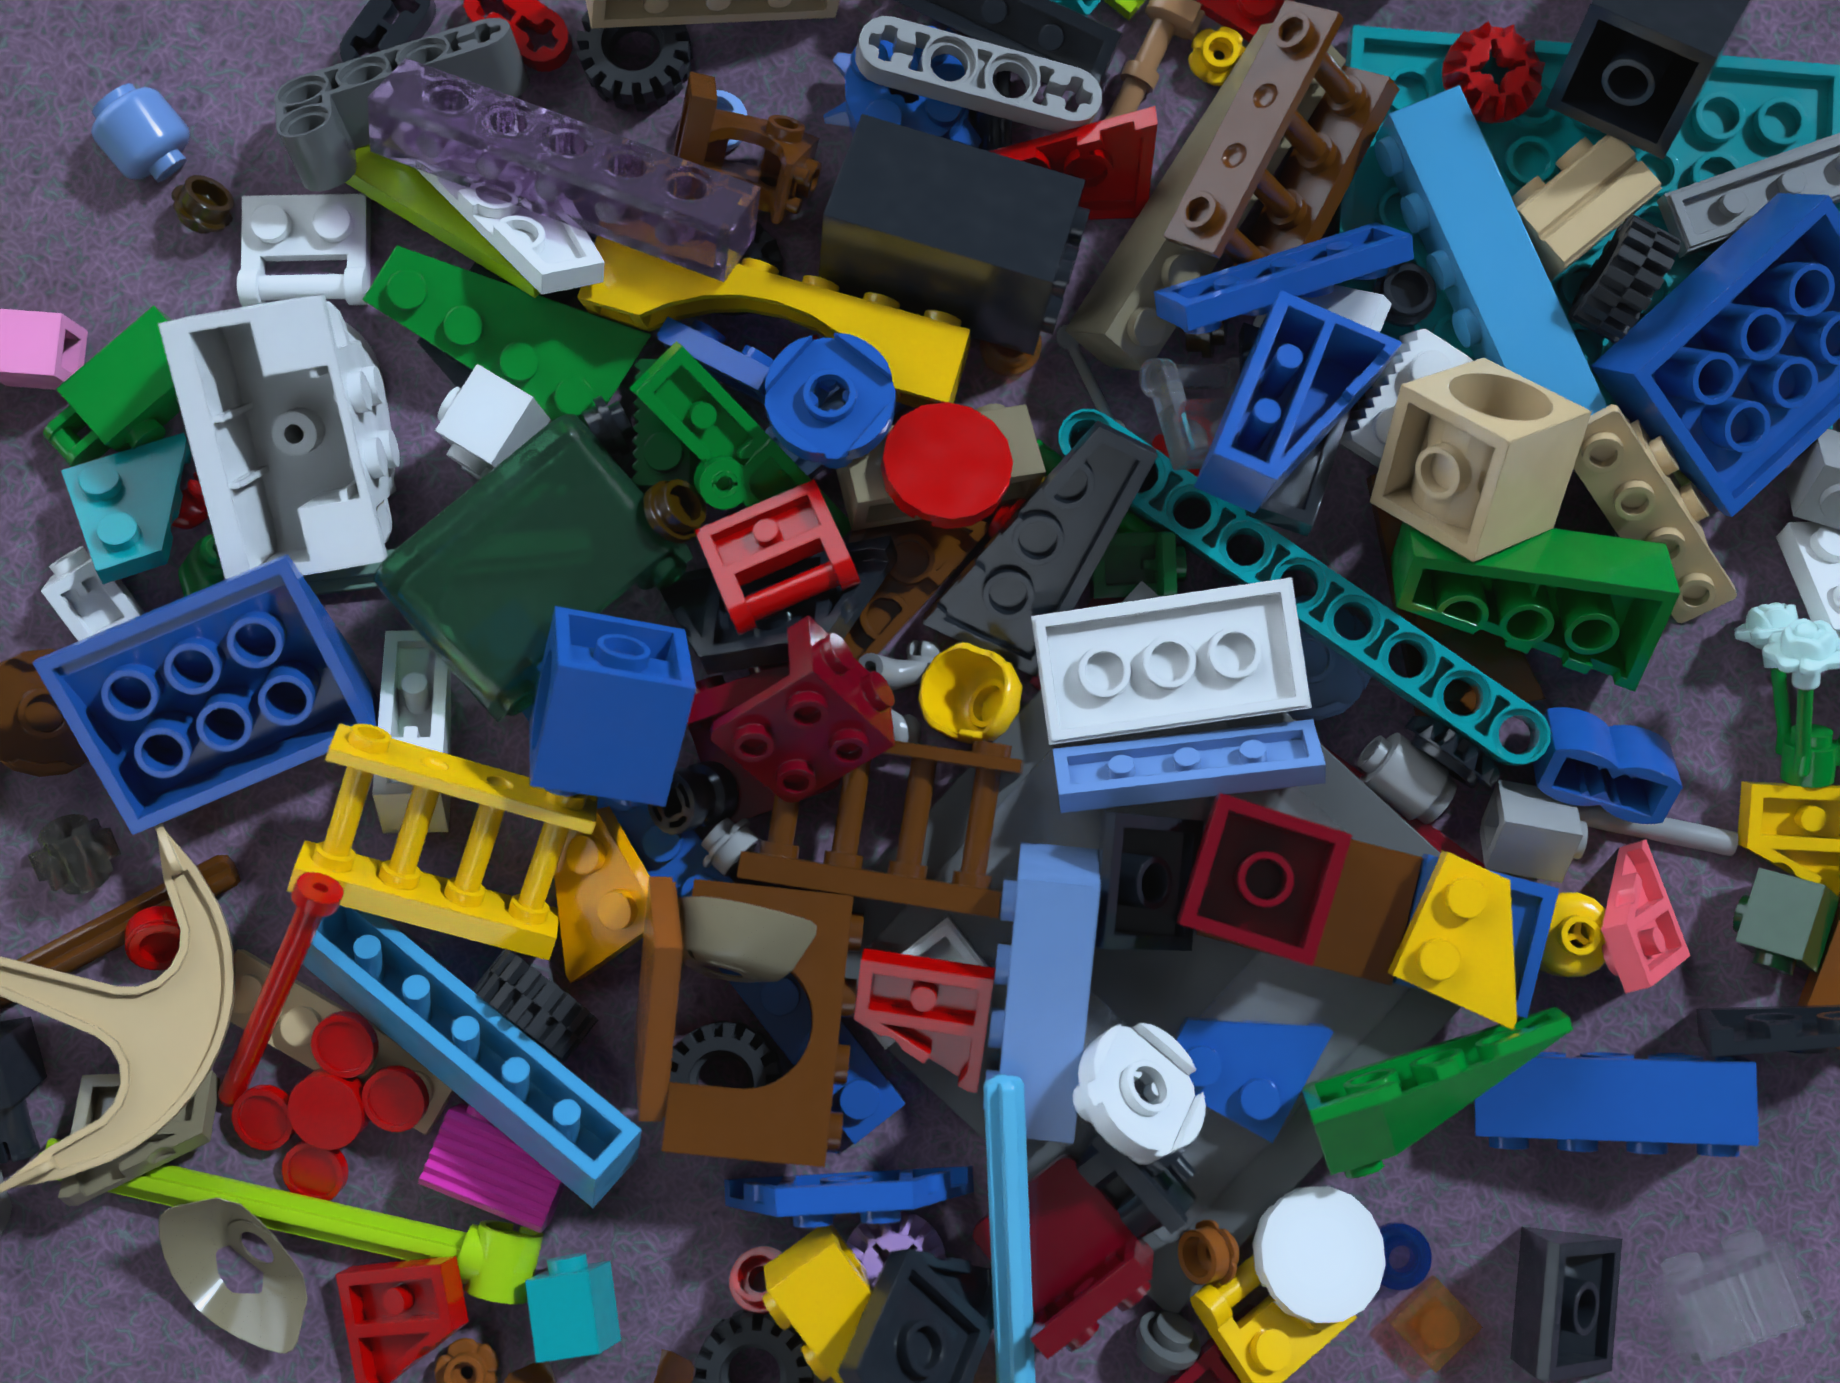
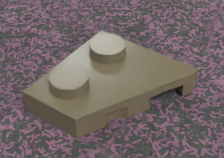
M211 1070L196 1094L179 1114L138 1147L112 1161L62 1178L58 1198L68 1206H79L210 1142L220 1084L219 1077ZM120 1074L82 1075L71 1134L100 1119L111 1107L121 1084Z

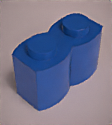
M1554 707L1546 710L1544 717L1551 730L1550 743L1546 752L1539 759L1533 761L1537 787L1543 793L1566 804L1577 806L1601 805L1607 812L1625 821L1639 824L1663 823L1683 788L1671 745L1666 739L1651 730L1638 726H1608L1597 716L1580 709Z

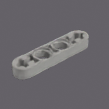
M880 16L870 20L864 25L855 50V62L859 71L866 79L876 84L1056 133L1090 124L1102 103V90L1098 81L1089 72L1081 68L896 17ZM881 40L893 43L892 51L894 54L890 61H883L878 58V47ZM915 47L923 49L917 71L909 69L914 57ZM941 54L952 55L962 63L965 75L956 81H945L933 72L931 60ZM1002 71H1011L1018 74L1025 83L1026 93L1018 98H1007L1001 95L995 89L993 76ZM1040 81L1047 84L1042 94L1045 97L1041 105L1033 102L1040 87ZM1066 90L1076 93L1075 99L1079 105L1076 112H1070L1065 109L1066 103L1062 96Z

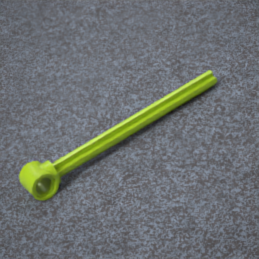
M55 1138L48 1139L45 1150L60 1140ZM163 1164L107 1191L172 1207L218 1197L242 1204L268 1229L403 1260L457 1256L461 1283L465 1284L464 1291L480 1299L504 1304H524L528 1302L525 1280L535 1275L544 1235L542 1232L539 1233L521 1225L519 1232L512 1231L514 1224L498 1220L481 1221L479 1225L472 1224L468 1232H463L169 1164Z

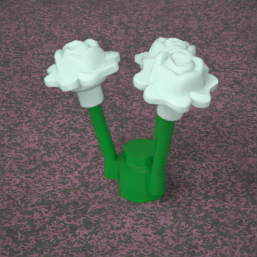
M1773 602L1769 605L1761 604L1753 607L1746 616V623L1734 629L1735 639L1749 642L1752 646L1762 649L1764 668H1770L1777 727L1775 753L1782 756L1779 777L1789 784L1801 787L1822 788L1830 786L1834 783L1836 766H1840V735L1838 739H1833L1832 729L1823 725L1812 724L1814 689L1820 685L1822 672L1829 669H1840V638H1838L1836 631L1832 630L1831 625L1823 620L1812 622L1805 618L1799 619L1796 605L1794 604L1787 605L1785 603ZM1791 672L1792 684L1798 688L1796 725L1792 726L1786 676V673Z

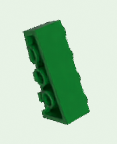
M1402 522L1390 558L1397 608L1471 634L1480 629L1503 637L1505 646L1527 654L1532 648L1560 657L1563 667L1583 674H1587L1590 669L1611 675L1614 685L1634 692L1680 595L1666 544L1555 528L1472 562L1414 527Z

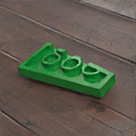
M396 245L362 299L469 369L474 370L478 364L529 394L537 401L551 421L583 441L591 430L581 412L595 406L593 399L600 395L603 397L606 405L608 404L651 336L642 331L540 295L534 298L520 288Z

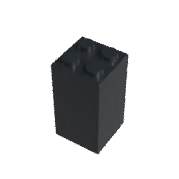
M1592 0L1545 103V107L1664 159L1740 25L1752 0Z
M862 114L823 214L818 277L837 284L840 287V293L863 299L864 293L867 292L885 295L898 301L901 305L900 310L924 316L926 310H937L951 314L962 321L961 327L970 329V337L1034 356L1041 332L1051 335L1054 333L1063 304V297L1080 249L1079 246L1090 213V209L1079 206L1085 180Z

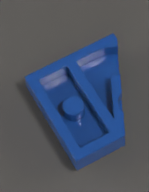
M1185 1017L1174 1039L1185 1049L1197 1070L1189 1075L1194 1086L1195 1096L1203 1092L1205 1106L1273 1143L1334 1031L1321 1023L1303 1025L1270 1023L1269 1021L1260 1020L1223 1021L1217 1018Z

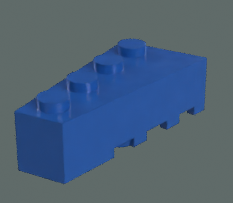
M1541 1052L1474 1100L1475 1136L1488 1137L1489 1147L1497 1149H1528L1529 1138L1557 1139L1558 1150L1572 1152L1598 1151V1141H1626V1151L1630 1153L1668 1154V1143L1696 1144L1697 1154L1737 1157L1740 1156L1739 1145L1759 1146L1756 1063L1741 1055L1715 1057V1061H1704L1703 1056L1685 1053L1649 1054L1648 1059H1634L1633 1054L1619 1052L1580 1053V1058L1566 1057L1564 1052Z

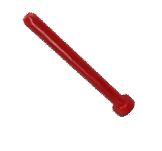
M307 872L300 875L295 883L291 898L297 908L218 1091L220 1103L226 1107H233L236 1100L248 1090L321 920L324 916H330L338 910L344 896V890L338 881L326 874Z

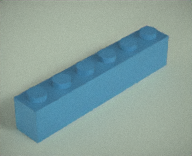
M1460 85L1390 113L1375 137L1376 159L1382 172L1387 177L1393 176L1402 196L1400 200L1402 217L1412 233H1419L1428 253L1426 257L1427 271L1432 276L1436 288L1440 291H1445L1454 310L1452 324L1460 343L1466 348H1471L1476 360L1486 358L1592 411L1591 415L1608 407Z
M340 905L334 914L322 918L303 965L593 1208L638 1159L642 1131L639 1127L385 918Z

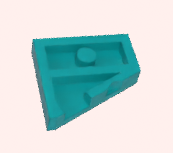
M184 432L138 446L135 449L131 448L61 470L95 570L103 585L168 564L173 542L171 525L179 515L183 498L179 487L185 463L190 464L192 452Z

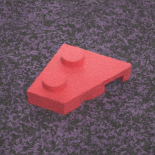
M1646 839L1619 847L1601 929L1606 941L1602 946L1606 965L1613 975L1619 976L1625 993L1652 987L1691 956Z

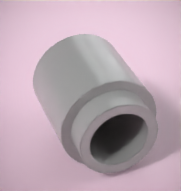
M1398 732L1386 739L1381 735L1375 737L1365 747L1357 761V766L1362 769L1361 773L1363 774L1360 780L1387 805L1407 820L1417 818L1423 824L1433 822L1448 807L1457 790V784L1448 778L1449 771L1447 768L1425 752L1414 747L1411 741Z

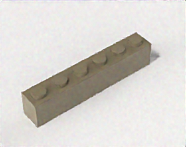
M1273 23L1262 24L1065 329L1068 334L1093 356L1109 367L1148 372L1176 328V325L1157 316L1154 291L1208 275L1219 260V258L1171 243L1163 235ZM1330 45L1327 52L1342 68L1346 60ZM1314 78L1297 109L1306 121H1308L1326 93ZM1284 136L1266 168L1272 175L1292 146ZM1254 194L1236 226L1237 229H1239L1258 199Z

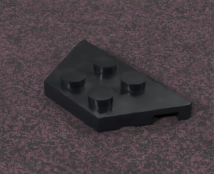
M891 536L845 543L860 578V584L842 591L840 585L755 621L758 628L741 635L736 630L710 568L657 577L656 584L679 627L685 629L687 641L707 675L788 662L787 628L808 615L828 634L836 633L844 639L897 562L898 554ZM822 551L742 585L740 588L744 597H747L824 564L829 560L825 551Z
M913 1249L891 1251L839 1366L838 1373L842 1382L972 1383L994 1328L991 1268L971 1265V1261L953 1257L939 1259L933 1253Z

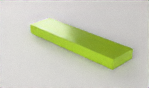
M392 137L359 147L355 150L356 172L345 182L346 184L532 297L536 298L540 294L392 145Z

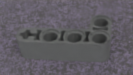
M501 18L482 19L289 80L276 91L274 97L276 130L304 187L310 191L330 190L342 185L355 174L357 168L356 148L392 137L391 124L478 111L507 102L526 91L530 86V77L507 20Z

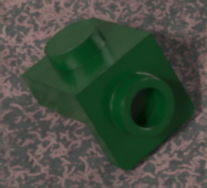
M1171 531L1115 533L1089 580L1090 597L1094 599L1127 597L1141 581L1158 596L1177 595V582L1185 581L1187 571L1184 545L1176 544L1175 532Z

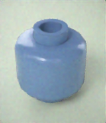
M127 83L105 95L94 106L92 115L96 120L91 128L92 137L95 143L126 178L143 179L152 175L157 182H161L170 177L187 162L181 151L190 140L189 129L156 89L148 87L136 89L133 84Z

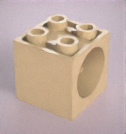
M1480 358L1401 384L1370 503L1472 562L1554 528L1592 411L1486 358Z

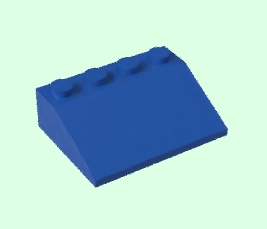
M1777 193L1634 325L1623 339H1619L1617 343L1591 365V368L1623 414L1631 422L1639 420L1651 440L1660 435L1663 436L1678 462L1679 470L1724 515L1733 517L1840 418V212L1829 195Z
M288 554L54 651L33 662L34 667L132 835L326 754L339 723L351 727L355 724H369L378 727L380 701L355 652Z

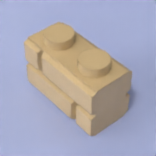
M1607 134L1593 145L1587 137H1584L1557 160L1555 164L1561 170L1558 175L1547 184L1539 176H1536L1511 197L1550 282L1619 227L1627 217L1641 209L1662 189L1658 178L1643 161H1637L1635 158L1636 153L1626 142Z

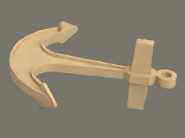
M164 823L154 827L158 836L163 880L181 932L179 951L172 965L156 980L137 987L114 986L0 956V996L96 1036L109 1046L115 1055L120 1067L121 1082L114 1103L100 1119L48 1147L11 1178L1 1183L0 1193L15 1187L62 1179L112 1161L138 1147L179 1114L196 1094L210 1073L221 1051L230 1025L235 997L236 973L231 936L221 906L203 875L170 836Z

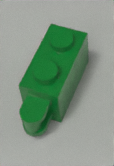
M154 305L56 388L70 405L48 423L43 431V436L59 452L70 467L99 459L110 448L117 452H122L163 439L166 433L164 425L181 411L158 325L172 319ZM88 425L92 431L81 439L77 433Z

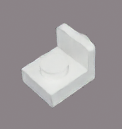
M83 546L67 553L49 566L54 575L49 578L41 592L78 641L145 614L121 579L102 584L95 570L92 558Z

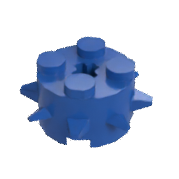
M949 28L945 30V31H947V32H951V33H955V34H956V32H954L953 30H951V29H949ZM881 40L878 47L879 59L883 61L891 60L894 54L892 51L893 43ZM856 47L851 54L837 52L833 63L845 78L846 101L823 115L825 124L848 126L852 136H854L860 117L864 114L978 148L981 144L982 139L968 121L969 109L879 85L866 79L859 71L855 62ZM915 47L914 57L909 69L917 71L923 49ZM941 54L931 60L933 72L945 81H956L965 75L962 63L952 55ZM902 95H911L917 101L905 103Z

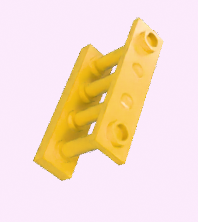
M339 723L325 761L347 766L328 832L324 842L304 841L293 868L287 892L292 893L300 875L307 872L323 873L334 878L342 886L344 896L340 906L549 960L557 939L559 914L558 908L549 906L545 900L569 829L592 835L596 824L598 797L580 793L574 796L555 795L544 788L530 786V777L396 740L387 731L377 726L355 724L351 727ZM373 774L413 785L392 857L385 861L356 854L351 848ZM440 793L479 803L456 877L449 879L422 872L417 867ZM505 811L544 822L521 892L514 896L485 889L482 885Z

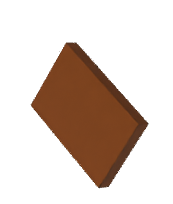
M649 876L634 1035L639 1122H662L663 1117H666L683 952L676 882H673L672 877Z

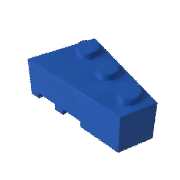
M1280 290L1257 332L1194 488L1255 514L1376 382L1403 342Z

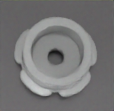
M728 817L722 820L701 844L709 852V855L703 860V866L709 868L713 865L724 877L737 869L741 851H754L761 840L749 829L750 821L742 819L735 824Z

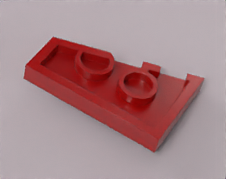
M1156 106L989 152L1084 179L1085 184L1079 206L1090 209L1088 219L1137 218L1149 200L1158 125Z

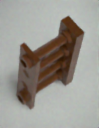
M1284 1L1163 235L1165 239L1171 243L1219 259L1224 252L1234 262V267L1320 240L1323 237L1399 91L1398 86L1391 77L1345 65L1341 68L1327 52L1344 20L1339 12L1294 1ZM1314 78L1326 93L1307 122L1297 109ZM1284 136L1294 147V150L1279 179L1276 180L1266 168ZM1254 194L1264 204V207L1247 238L1236 226Z
M973 740L972 752L895 741L894 747L881 754L911 759L896 861L889 860L887 872L862 869L864 856L857 855L872 763L871 759L843 775L832 850H825L823 862L798 859L800 846L793 844L800 801L794 803L785 802L775 794L768 841L761 840L759 852L741 851L737 877L1000 918L1003 890L991 889L993 876L986 875L1001 773L1023 775L1024 762L1021 759L1010 758L1012 746L993 742ZM937 763L976 768L960 871H953L952 882L926 879L928 866L921 865Z

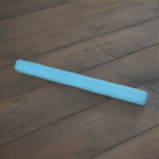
M998 1074L984 1083L996 1383H1036L1034 1343L1030 1340L1033 1327L1024 1083L1018 1076Z

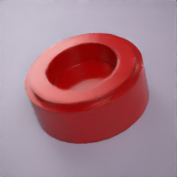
M149 907L139 911L128 921L125 928V951L128 958L135 965L154 971L167 970L172 965L179 951L181 932L173 907Z

